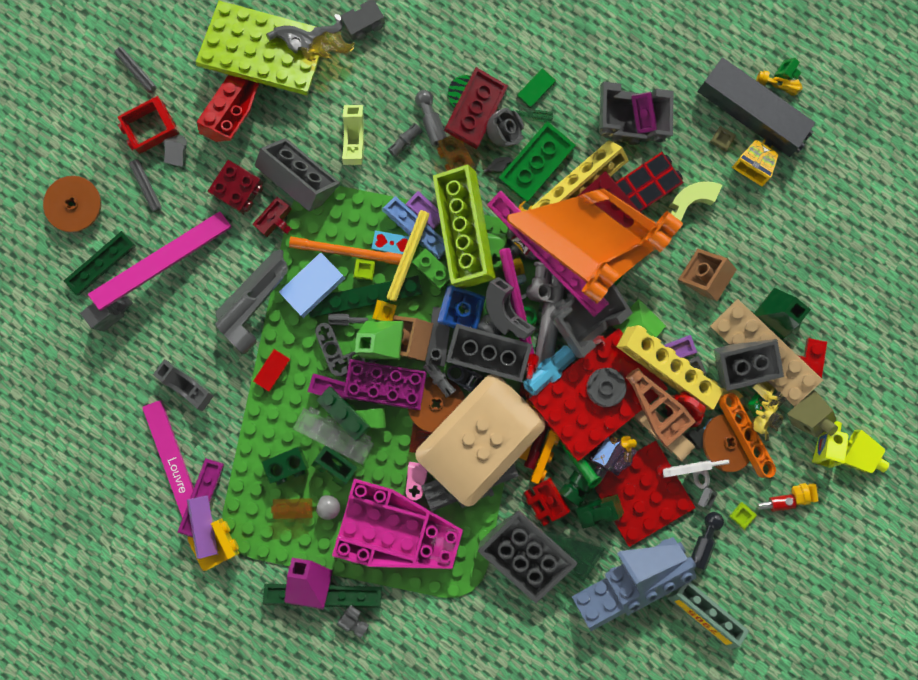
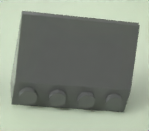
M520 510L493 528L480 541L478 552L535 603L543 598L577 565L573 558Z

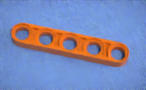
M734 393L721 395L719 398L720 408L757 475L761 478L773 477L776 473L775 464L758 433L754 431L753 424L740 400ZM727 397L732 401L731 407L726 404ZM736 414H739L741 417L740 424L735 420ZM746 430L750 433L749 441L746 440L744 435ZM755 447L759 450L758 458L754 455ZM765 464L768 466L769 469L768 474H765L763 471V466Z

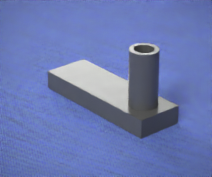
M433 307L431 319L433 328L427 350L426 364L434 360L437 366L445 367L450 327L437 322L441 308Z

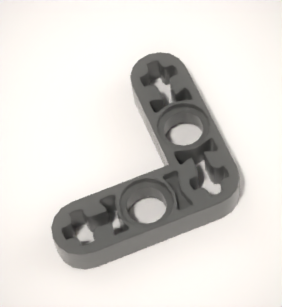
M326 323L319 324L316 327L315 333L331 373L335 376L346 375L348 366L341 368L342 372L339 373L337 370L334 371L336 363L338 362L340 365L345 364L344 359L347 358L349 364V360L357 354L354 351L343 355L332 327ZM323 327L329 329L327 333L328 338L331 339L333 337L334 341H328L324 345L322 341H326L323 335L319 334L322 332L321 328ZM331 344L337 347V352L334 355H328L326 352V348ZM369 359L368 362L375 363L381 359Z

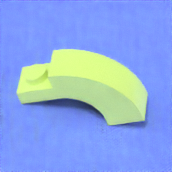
M344 105L343 165H362V159H364L363 105Z
M698 182L689 185L670 203L669 207L675 209V211H671V214L681 221L689 205L701 202L711 206L716 201L722 185L715 182Z

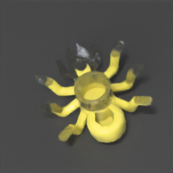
M781 392L776 393L774 396H768V402L762 401L761 404L765 408V412L759 410L755 412L759 416L753 419V430L760 434H765L766 441H769L768 426L778 432V428L783 420L786 419L785 416L776 413L777 409L786 401V397Z

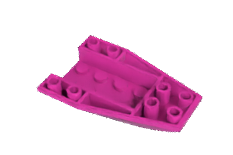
M354 478L332 556L369 567L452 569L463 529L393 489Z

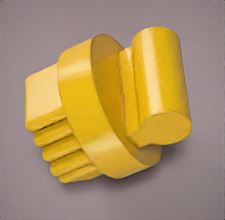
M802 483L792 487L791 491L795 496L797 505L803 504L805 506L810 505L811 502H818L816 484L807 485Z

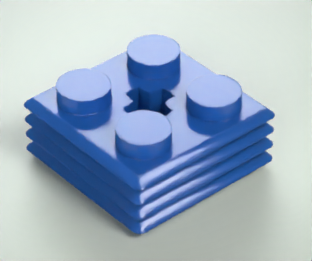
M453 285L447 286L437 322L455 328L456 324L477 329L486 297ZM460 306H462V309H464L463 313H460L459 311Z

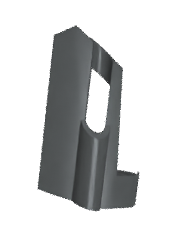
M283 250L273 251L215 312L217 318L215 325L218 330L244 355L257 342L256 337L245 328L244 324L288 272L287 263L283 259Z

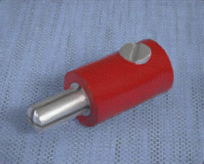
M790 494L769 497V502L758 503L757 506H760L758 507L759 510L770 508L772 512L796 509L797 503L795 496Z

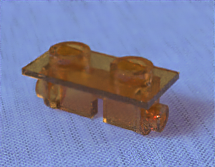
M312 498L273 499V506H271L273 519L313 518Z

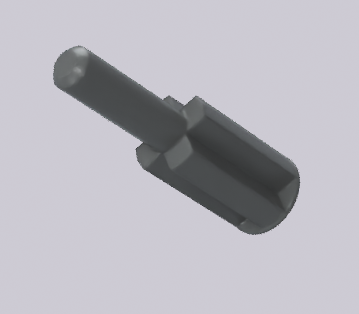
M329 313L328 316L329 325L349 326V323H365V321H368V318L349 317V314Z

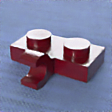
M277 196L252 225L266 237L277 226L288 235L292 228L283 219L290 213L292 208Z

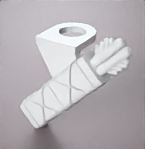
M729 460L717 462L704 461L663 469V476L670 477L693 473L696 486L704 489L710 484L708 470L712 469L713 466L729 464ZM699 474H702L704 476V484H701L699 482Z

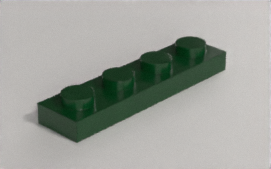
M123 231L119 232L64 280L65 284L75 295L79 296L135 248L136 245Z

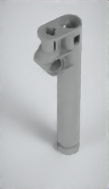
M534 262L536 267L535 277L532 278V284L527 287L526 294L531 301L543 303L535 353L539 357V365L543 360L555 354L558 329L550 318V314L555 309L554 304L563 299L565 286L542 262Z

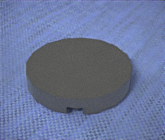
M612 368L596 370L587 381V394L596 405L601 407L614 406L624 398L626 393L625 380L618 371Z

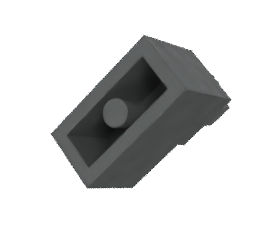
M125 295L102 311H99L95 304L92 303L80 314L92 329L104 332L125 316L124 312L133 302Z

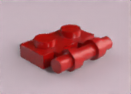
M551 478L532 488L535 495L532 494L530 489L523 492L526 497L525 501L528 505H531L535 512V518L537 521L540 520L542 526L549 523L546 516L549 515L553 522L570 512ZM538 500H540L541 504L544 507V510L541 509L540 505L537 502Z

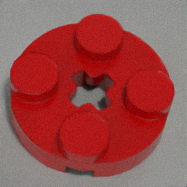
M680 392L678 395L671 396L682 404L696 421L690 427L699 426L704 418L706 407L687 392ZM665 405V409H667L666 414L669 417L673 414V411L669 406Z

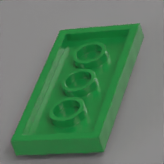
M547 121L500 175L498 180L528 203L571 153L576 144Z

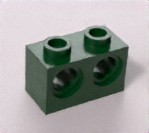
M301 446L261 462L269 483L276 482V485L287 482L286 477L294 475L296 478L306 474L305 469L309 468ZM294 457L300 461L297 469L291 466V460ZM275 465L280 466L282 469L279 476L273 473Z

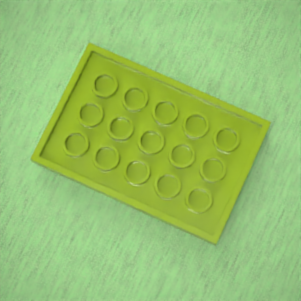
M218 1L197 56L196 66L308 96L327 34L313 42L308 51L298 50V53H294L283 39L277 37L269 41L266 33L273 31L276 27L288 25L311 32L316 26Z

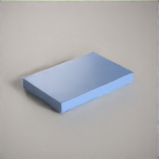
M320 253L285 285L279 293L304 318L345 277Z

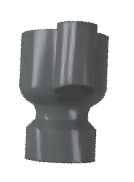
M351 605L344 611L343 617H340L336 624L347 632L354 631V635L359 638L364 635L369 627V624L359 621L360 611Z

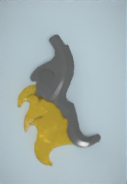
M338 14L335 15L336 23L334 25L314 27L311 32L288 25L276 27L273 31L266 33L269 41L277 37L281 38L294 53H298V50H301L303 57L309 61H316V58L312 56L313 54L331 59L332 55L328 52L349 53L355 46L354 42L347 44L343 41L341 36L343 22Z

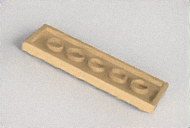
M738 298L710 325L729 345L777 339L784 377L769 380L768 382L794 407L823 381L818 374Z

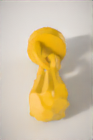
M765 70L763 72L760 71L756 78V81L763 86L769 82L773 87L782 89L791 96L798 95L802 90V84L799 80H788L780 77L769 78V72ZM778 81L783 82L782 85H777Z

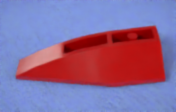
M228 75L197 120L199 134L215 142L231 141L251 111L259 83Z

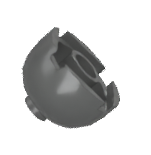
M509 108L496 111L487 122V134L490 140L499 147L506 148L521 142L524 136L522 135L524 124L521 117L516 111L508 110Z

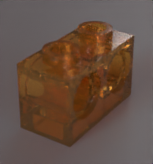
M452 135L438 141L439 147L436 150L441 159L444 158L447 163L444 165L446 171L455 169L453 165L457 161L462 162L464 165L468 164L471 168L475 169V165L464 142ZM448 145L456 147L452 152L447 151L445 148Z

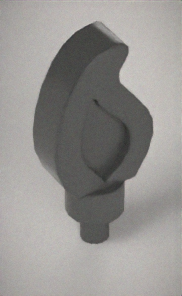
M509 157L496 158L483 171L484 173H500L507 164L512 163V159Z

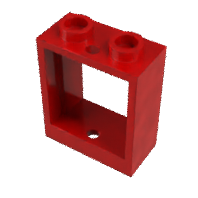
M159 96L117 116L120 121L118 124L120 130L129 138L127 140L129 147L132 151L136 150L139 154L164 142L165 139L179 134L173 119ZM157 110L167 130L139 144L130 123Z

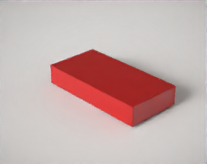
M274 349L253 382L270 392L291 359Z

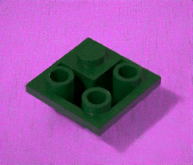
M773 288L753 314L783 340L803 321L811 309L798 298Z

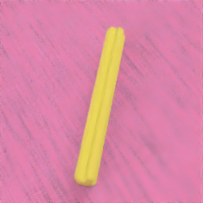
M419 211L388 291V300L397 301L429 218V213L426 211Z

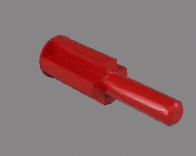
M532 353L529 355L526 366L527 379H532L533 373L536 371L539 361L537 354Z

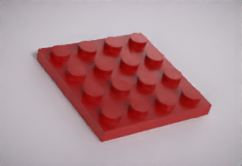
M656 440L632 453L629 462H626L624 458L608 467V469L603 470L600 474L602 481L594 487L600 499L618 494L624 514L619 520H615L614 523L628 547L696 508L677 475L663 476V469L670 468L671 465Z

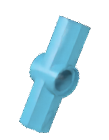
M563 346L552 357L543 360L537 366L538 369L533 373L532 379H526L523 382L525 389L532 395H537L550 382L553 383L562 376V371L576 359L572 350L568 346Z

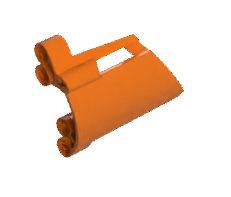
M605 189L591 191L574 198L508 215V223L587 282L581 292L597 304L606 295L608 289L615 281L655 249L661 253L683 224V222L668 211L655 223ZM609 200L634 220V224L629 228L623 227L598 208L595 203Z

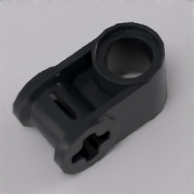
M457 364L450 366L447 370V376L451 381L470 392L485 378ZM452 368L460 369L461 376L458 379L451 377L450 371Z

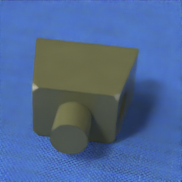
M815 390L787 413L793 426L814 437H819L824 431L832 436L838 430V426L834 424L837 419L833 409Z

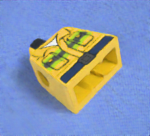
M755 140L732 168L763 187L773 174L778 153L772 150L773 145L766 140H763L762 143Z

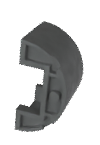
M603 81L600 85V135L611 139L614 143L628 141L629 145H639L640 142L649 141L665 142L666 138L673 136L674 91L655 89L651 92L657 130L638 134L631 96L640 93L621 91V84Z
M615 284L608 289L604 296L609 304L595 317L570 292L567 293L565 300L562 299L554 304L555 309L550 314V318L576 357L582 358L596 347L593 340L609 326L621 324L633 314Z

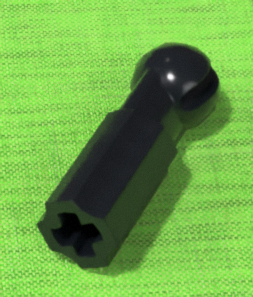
M710 512L706 515L704 521L707 527L705 534L698 537L691 556L696 567L705 571L716 544L713 540L714 534L724 525L722 515L717 512Z

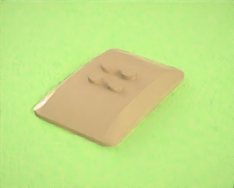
M489 374L418 447L415 456L417 461L461 504L473 506L543 432L545 420L500 376Z

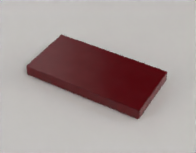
M475 67L443 131L477 149L487 130V122L492 114L496 112L508 85Z

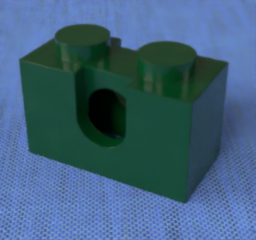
M327 445L324 446L311 465L321 473L323 471L329 473L333 477L332 481L342 488L357 470L356 466ZM333 459L339 461L342 464V466L336 464L333 461Z
M618 494L581 504L576 510L582 529L595 526L602 520H606V523L619 520L624 514Z

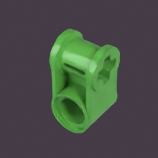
M487 233L492 259L496 257L497 260L496 264H493L494 271H497L502 267L499 250L505 248L506 234Z
M385 408L356 411L371 427L370 429L386 428Z

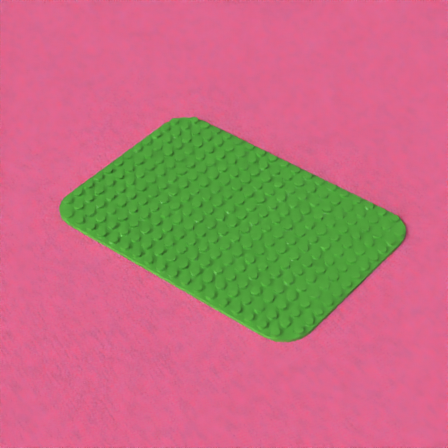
M338 186L322 206L310 212L294 200L291 206L292 210L288 214L286 221L292 230L288 235L286 233L283 234L280 250L284 251L283 259L287 263L288 272L270 294L222 519L227 522L230 528L229 533L239 546L238 552L252 559L290 566L292 558L310 560L333 570L332 575L442 598H458L470 593L482 582L488 568L489 561L478 552L480 541L496 527L504 482L492 487L494 496L481 498L473 506H465V508L461 509L457 501L432 511L463 529L452 569L369 567L332 556L354 478L393 489L407 497L406 485L409 462L419 463L415 456L416 450L426 440L420 437L430 436L431 434L419 432L424 430L414 424L407 408L346 399V402L355 411L385 408L386 428L369 429L357 442L316 401L320 395L307 392L313 373L345 383L347 374L335 376L331 373L316 337V327L321 323L329 324V315L309 318L308 313L303 318L279 291L320 253L345 277L331 293L393 281L399 265L375 261L373 281L356 279L353 277L356 257L289 248L290 237H298L310 241L372 250L375 230L410 236L382 211L383 207L394 198L393 196ZM398 198L404 204L409 201L408 199ZM484 215L487 233L506 234L505 248H510L511 246L507 243L508 227L500 218ZM440 223L434 231L443 238ZM419 244L412 261L424 250ZM445 254L439 261L448 269ZM518 255L516 258L521 259L525 271L524 276L517 278L518 284L521 286L520 293L522 296L526 293L527 287L532 284V278L535 277L536 267L534 262L541 261H531L529 259L524 261ZM496 257L492 259L494 265L497 262ZM411 262L406 278L419 276L422 295L387 303L396 305L394 316L418 318L431 322L433 307L441 308L446 288L451 286V281L442 291H439ZM503 267L494 271L495 279L499 277L506 281ZM491 281L463 289L486 297L487 288ZM528 297L522 300L524 307H532L538 315L539 302L531 301ZM486 299L484 302L480 321L485 315L489 314L487 310ZM376 305L333 313L349 314V317L368 318V321H378L372 319ZM462 306L459 307L460 313L464 312ZM349 323V326L330 325L334 330L343 355L355 351L357 333L364 323ZM450 327L446 360L455 330ZM321 328L322 332L319 334L323 335L326 341H322L323 345L328 341H334L333 337L331 339L328 338L327 333L329 329ZM512 331L506 335L503 333L501 335L520 341L519 337L515 336ZM333 344L329 345L326 348L327 354L334 355L337 352V347ZM276 349L290 358L291 361L269 392L253 382L272 351ZM354 355L352 360L362 361V358L359 355ZM400 357V360L381 359L375 362L376 364L427 372L423 368L426 365V359L421 361ZM347 358L344 359L345 364L340 365L337 362L334 371L337 370L341 373V368L349 366ZM445 361V367H437L442 373L447 375L448 368L455 364ZM464 367V368H466V369H468V370H472V371H474V372H476V373L482 375L483 377H486V376H488V375L490 374V373L482 372V371H479V370L471 369V368H468V367ZM452 368L450 375L452 378L458 379L461 376V371L459 368ZM526 369L522 382L501 377L522 396ZM458 385L466 398L471 392ZM434 400L432 407H437L439 409L441 402H436ZM325 445L357 467V470L343 488L332 481L333 477L325 471L321 473L311 466ZM301 446L309 466L308 469H305L306 474L296 478L294 475L286 477L288 481L280 485H276V482L270 484L261 462ZM294 457L291 460V466L297 469L300 461ZM333 459V461L336 464L342 466V464L339 461ZM275 465L273 473L279 476L282 469L280 466ZM427 472L425 484L436 480L429 472ZM415 485L412 489H409L413 497H416V494H420V490ZM424 492L420 499L412 500L431 511ZM325 495L334 496L340 503L338 515L331 520L322 519L316 512L320 498Z

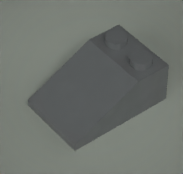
M777 339L731 344L714 349L720 385L727 391L784 377Z

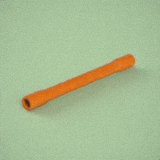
M290 237L289 248L369 259L399 265L403 255L310 241L298 237Z

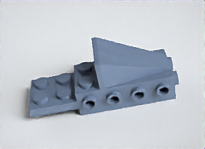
M674 537L663 540L655 547L620 551L617 554L622 565L611 568L605 573V579L573 595L572 598L590 631L624 613L628 616L697 578L694 570L696 565L691 557L687 558L685 555L686 550L682 543H677Z

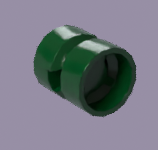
M574 470L568 478L569 483H565L559 493L580 507L585 500L584 495L589 494L593 488H589L588 482L583 475Z

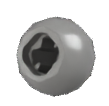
M322 496L318 502L316 512L322 519H334L340 511V503L334 496Z

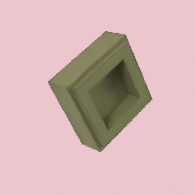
M720 125L710 143L726 152L736 135Z

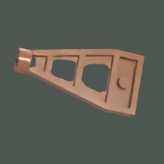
M639 368L627 375L626 378L635 390L652 431L664 446H669L696 422L682 404L647 378ZM650 388L659 396L651 405L644 396V393ZM664 403L672 409L673 414L665 421L660 422L656 416L655 409Z

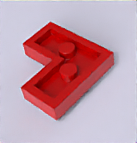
M807 338L804 356L799 357L822 378L827 341Z

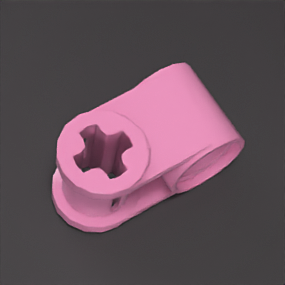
M409 462L406 495L411 500H418L422 497L423 489L421 486L425 484L428 471L420 463ZM414 485L420 490V494H416V497H413L412 493L409 492V489H412Z

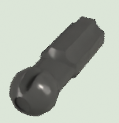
M421 90L415 96V103L423 110L424 117L422 120L431 146L445 143L447 136L445 131H443L444 128L439 114L434 112L432 108L433 96L429 91Z

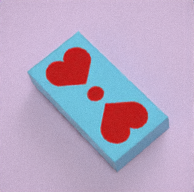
M375 230L371 249L379 252L403 254L409 237Z

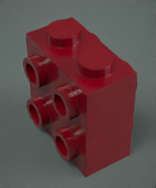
M227 160L207 192L244 215L253 206L252 201L255 196H259L262 192V185L264 183L260 178L232 161Z

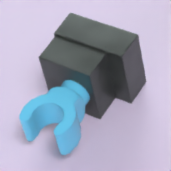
M711 419L706 421L703 428H698L697 430L690 429L685 433V436L696 449L703 447V433Z

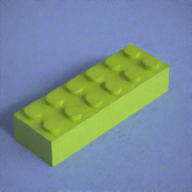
M467 164L433 175L451 285L463 289L494 280L495 273L476 171Z

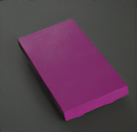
M350 359L343 398L420 411L427 372Z

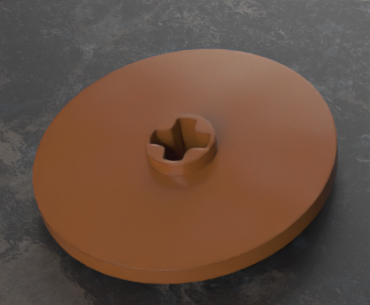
M65 176L56 180L47 189L43 200V210L46 218L54 227L65 232H79L90 227L98 218L101 211V196L98 189L89 180L80 176ZM74 201L76 203L75 206L69 205V202Z
M430 376L425 379L420 411L408 409L409 416L414 424L426 432L433 433L465 399L461 388L449 378L447 380L456 390L449 397L446 398L437 384H433L432 381L434 380ZM434 400L436 402H441L439 409L437 407H432Z
M721 414L711 419L703 433V449L707 459L711 462L729 460V464L714 466L724 472H736L743 469L750 460L725 415ZM735 416L736 422L740 424L741 418ZM746 430L744 435L746 440L749 441L750 433Z

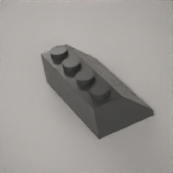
M286 138L260 148L255 167L309 212L322 206L340 185L337 179Z
M456 324L446 362L522 382L532 344Z

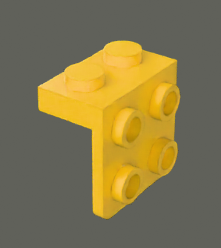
M223 519L211 523L218 554L198 559L196 557L194 539L187 537L203 571H207L239 554V546L236 540L232 539L229 533L230 528Z

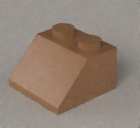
M697 249L678 281L702 296L718 301L737 269L728 258Z
M394 316L393 321L404 322L400 357L425 361L433 323L418 318Z

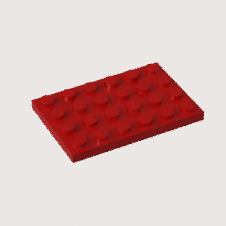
M619 328L606 338L607 342L605 345L600 342L587 355L562 372V376L553 383L550 382L537 395H533L528 399L576 461L582 459L642 410L635 390L626 378L630 372L639 368L647 378L664 391L668 389L660 378L616 347L623 335ZM602 368H612L618 371L625 380L626 393L624 398L618 404L611 407H601L594 404L586 390L589 377L596 370ZM651 388L644 393L649 404L659 397Z

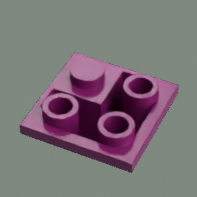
M292 558L287 575L285 603L324 610L333 570L310 560Z

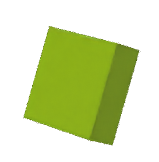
M356 258L353 277L373 281L376 262Z
M743 502L729 515L743 530L757 516Z

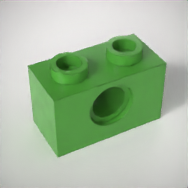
M426 248L412 261L413 266L439 291H442L450 282L449 270Z

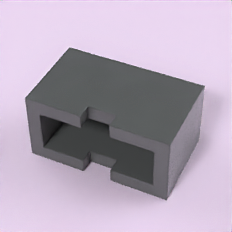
M368 0L361 4V9L356 12L352 9L340 16L352 41L364 39L367 33L372 30L376 32L385 24L384 16L375 0Z

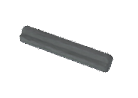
M118 47L114 51L115 55L149 93L155 91L157 86L124 48Z
M137 159L130 161L129 166L150 209L153 212L160 210L162 206L140 161Z

